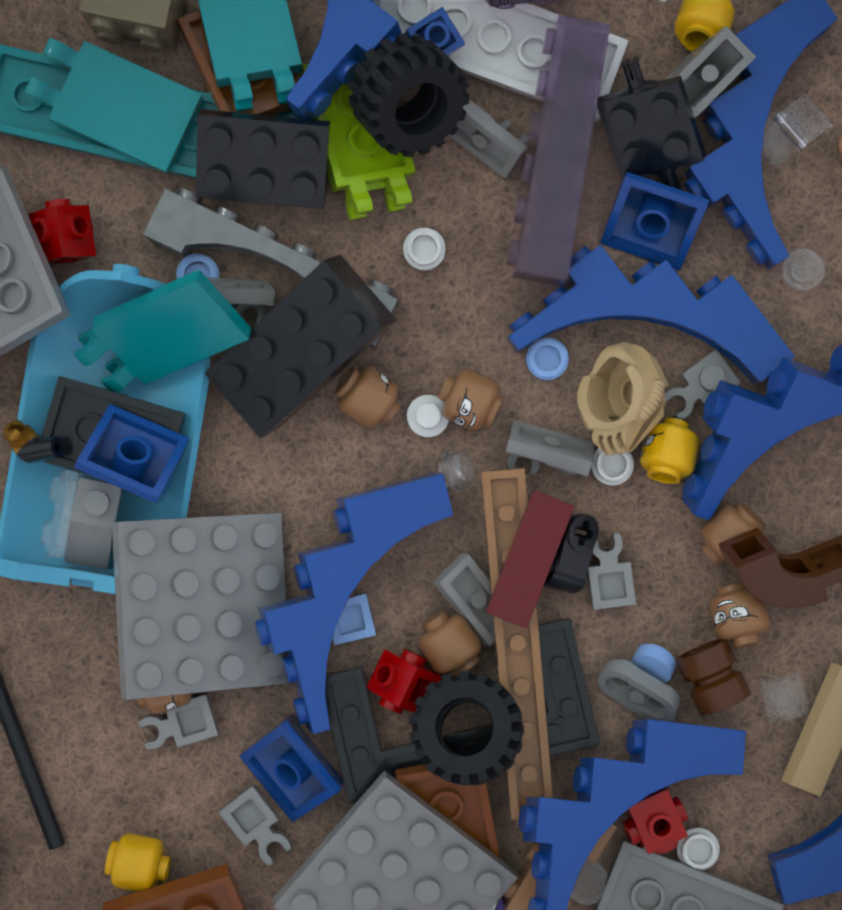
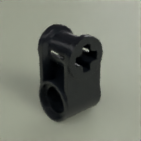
M586 513L571 514L543 587L570 594H575L584 587L588 577V568L593 549L599 535L598 522L593 516ZM575 529L586 531L587 534L585 536L577 534Z

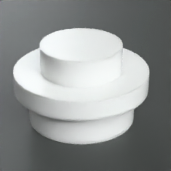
M416 229L404 241V257L408 264L417 270H432L442 262L445 256V242L442 236L433 229Z
M422 395L413 400L407 410V421L412 431L422 437H434L442 433L449 422L442 414L445 402L434 395Z
M600 448L594 452L591 470L595 478L601 483L611 486L619 485L631 476L634 460L630 452L607 456Z
M693 827L686 830L688 836L679 840V844L676 847L679 860L702 871L711 868L716 863L720 853L717 838L712 832L702 827Z

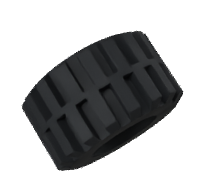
M406 34L396 35L394 42L386 38L379 42V49L374 51L371 48L364 54L367 60L363 64L358 62L354 71L358 76L357 78L350 79L349 89L353 94L349 96V104L354 109L353 114L360 124L389 153L397 155L400 152L404 157H413L415 151H418L421 155L430 153V147L436 145L439 148L445 144L444 138L448 134L453 136L458 130L457 122L464 121L467 112L463 109V106L469 104L470 95L465 91L469 87L467 79L462 75L461 69L430 39L426 40L423 36L413 34L411 39ZM421 84L419 91L412 100L403 106L397 107L399 100L405 92Z
M459 671L457 675L449 673L441 676V681L436 684L431 682L426 687L428 691L423 697L418 696L414 703L417 705L415 714L411 713L409 723L412 724V732L409 734L411 743L416 748V756L432 774L457 785L477 786L483 785L484 782L496 780L501 777L502 772L510 769L515 763L513 760L517 753L520 754L523 745L521 741L522 735H524V725L522 724V713L511 694L499 682L492 680L487 675ZM463 703L480 705L489 713L493 722V734L488 745L479 753L469 756L459 755L450 750L445 744L442 735L443 722L447 714L453 708Z

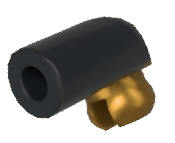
M13 420L4 428V438L9 441L10 447L17 456L27 463L61 458L65 452V446L60 437L54 436L41 439L31 426L25 425L20 420Z

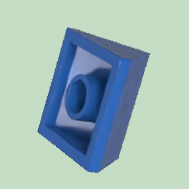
M627 172L620 183L600 243L659 264L667 260L672 268L680 270L707 209L709 200Z
M109 404L76 460L74 468L154 503H159L164 500L190 438Z
M291 714L239 756L292 823L337 794L342 789L344 782L343 778Z

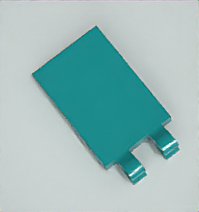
M197 0L217 87L230 85L236 112L253 110V95L250 81L273 78L278 104L288 103L286 97L295 86L292 74L302 72V62L287 0Z
M49 38L43 54L51 62L70 69V72L61 91L37 78L31 77L25 90L29 98L53 108L48 118L51 122L168 175L203 100L202 94L89 42L84 41L80 51L77 52L64 43Z
M198 269L95 316L91 326L92 330H87L79 335L78 340L84 347L74 351V356L84 366H89L99 360L107 350L111 349L118 358H114L105 364V368L111 375L104 377L101 383L108 390L119 392L135 377H138L145 385L249 340L251 327L202 271Z

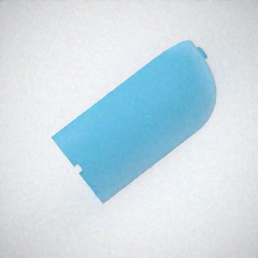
M113 264L112 271H83L62 283L59 288L71 315L31 338L17 420L31 426L41 437L59 376L107 389L101 383L104 377L111 375L105 368V364L118 357L109 349L95 363L84 366L74 356V351L84 347L78 340L79 335L87 330H92L91 326L95 316L159 288L166 283L139 276L140 268L124 264ZM210 357L145 385L138 377H135L123 390L117 392L186 413L180 434L190 438L164 500L154 503L124 490L117 522L187 518L209 385V378L205 375V372L210 368ZM12 450L0 517V576L14 580L68 587L70 578H72L71 585L93 588V591L115 594L113 546L108 569L65 562L70 519L78 479L83 477L98 481L103 480L43 461L27 463L21 460Z

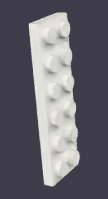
M521 0L373 1L398 20L402 34L410 26L443 7L466 43L449 56L461 69L462 73L596 123L600 119L596 102L599 96L609 94L629 41Z

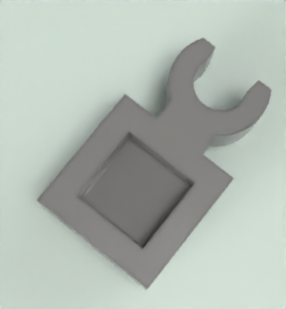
M715 349L680 375L687 386L684 388L676 387L666 391L665 401L667 402L673 396L680 397L684 401V408L674 417L684 419L691 414L694 402L697 400L704 407L707 397L716 390L720 380L736 386L740 385L741 382L717 349Z
M612 533L613 547L609 551L604 552L600 550L598 539L595 543L592 554L598 558L599 565L588 568V581L593 610L636 604L631 562L618 563L617 556L623 547V541L619 533Z
M208 692L193 696L189 704L166 712L168 717L164 718L157 714H150L138 722L139 727L154 725L159 731L158 738L151 739L145 743L146 749L159 748L171 736H174L178 748L220 734Z
M255 784L248 787L218 812L244 846L254 839L258 842L259 856L269 866L275 860L268 850V845L271 842H279L286 851L292 848L289 836L282 831L272 828V825L279 820L280 816Z

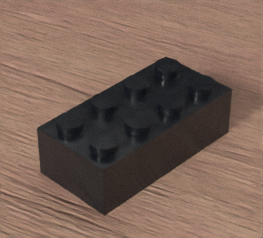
M340 254L323 260L251 329L249 340L229 349L205 372V375L261 439L287 422L393 325L397 319Z

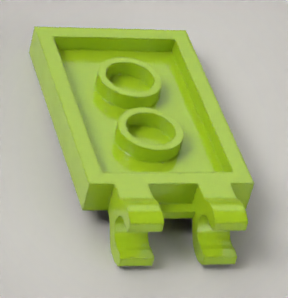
M309 64L302 65V72H299L300 78ZM350 83L342 84L333 94L332 101L327 110L322 115L312 118L313 120L330 121L327 174L332 192L345 190V206L350 221L366 218V213L373 211V204L368 191L385 188L384 198L388 212L405 210V205L413 202L412 194L406 181L407 177H411L416 172L412 157H404L400 152L397 155L391 154L385 147L382 148L353 114L354 109L349 104V96L353 94L349 89Z

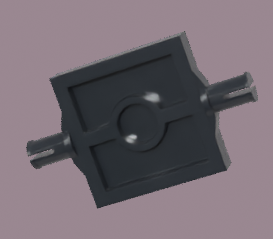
M632 57L631 61L630 58L625 59L620 65L628 85L619 92L599 96L596 102L621 178L623 179L627 172L638 176L658 174L661 184L682 190L675 169L683 165L704 161L706 155L682 77L678 76L662 81L645 80L639 64V58Z

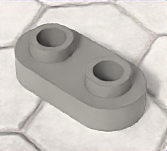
M625 659L609 660L604 664L598 677V686L605 695L642 718L668 722L674 720L680 706L679 695L670 685L651 676L632 662Z

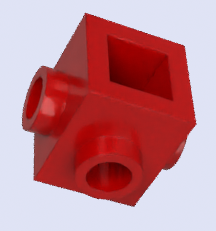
M54 199L44 202L45 209L28 214L49 264H68L97 256L89 205H71L70 199Z
M405 648L401 655L384 649L366 688L381 696L379 701L381 706L398 714H402L404 709L415 713L417 705L414 703L418 696L423 697L428 691L426 687L431 682L436 684L442 678L440 674L424 666L427 661L425 657Z
M666 787L649 794L625 811L628 819L622 821V824L631 844L636 845L639 843L648 854L653 852L655 854L669 852L678 846L679 840L688 836L683 826V822L688 820L685 809L677 796L671 798Z

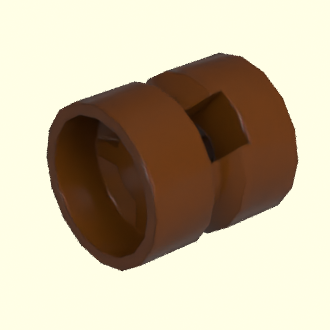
M715 639L681 654L675 659L684 681L693 682L694 687L690 695L701 716L731 707L743 701L751 694L742 672L732 669L736 658L727 640Z

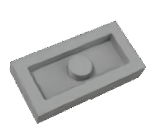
M469 100V104L463 106V109L467 112L464 121L457 122L458 130L453 136L451 134L448 135L506 179L528 148L525 144L529 136L524 133L520 139H517L507 131L512 122L504 120L499 125L481 107Z
M207 277L224 298L232 304V307L240 316L244 309L254 308V320L256 323L265 316V310L262 305L274 306L275 290L268 280Z
M513 420L505 451L509 453L507 465L508 468L513 469L516 460L519 457H525L531 460L530 474L533 475L538 472L540 462L547 463L546 465L555 467L564 474L588 476L593 462L595 444L590 440Z
M461 553L436 577L433 583L457 614L467 620L481 640L482 645L491 646L495 642L493 615L485 612L491 598L490 580L469 554Z

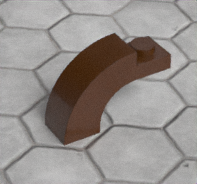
M759 528L719 543L724 560L747 590L759 600L773 606L799 608L827 601L826 587L842 581V535L794 554H778V551Z

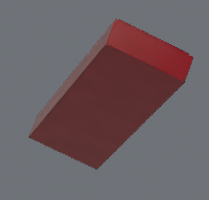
M532 491L486 608V613L527 629L575 506L538 491Z

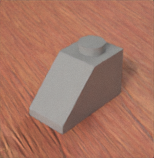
M724 26L688 54L663 80L678 76L682 77L694 118H696L756 56L727 26Z
M79 477L70 519L65 562L108 569L113 546L112 522L118 521L124 489L108 482Z

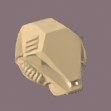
M627 342L607 346L597 358L590 375L584 376L579 385L577 404L582 422L589 431H593L592 442L606 456L632 452L664 417V406H666L664 389L669 385L658 360L643 347Z

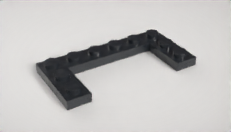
M571 618L539 624L544 698L547 707L546 721L549 755L552 756L599 745L600 741ZM362 666L326 674L325 697L327 711L349 803L357 802L384 770L396 779V769L424 764L416 756L415 745L411 742L381 749ZM493 723L444 734L443 740L450 750L459 755L477 754L490 742L493 734Z

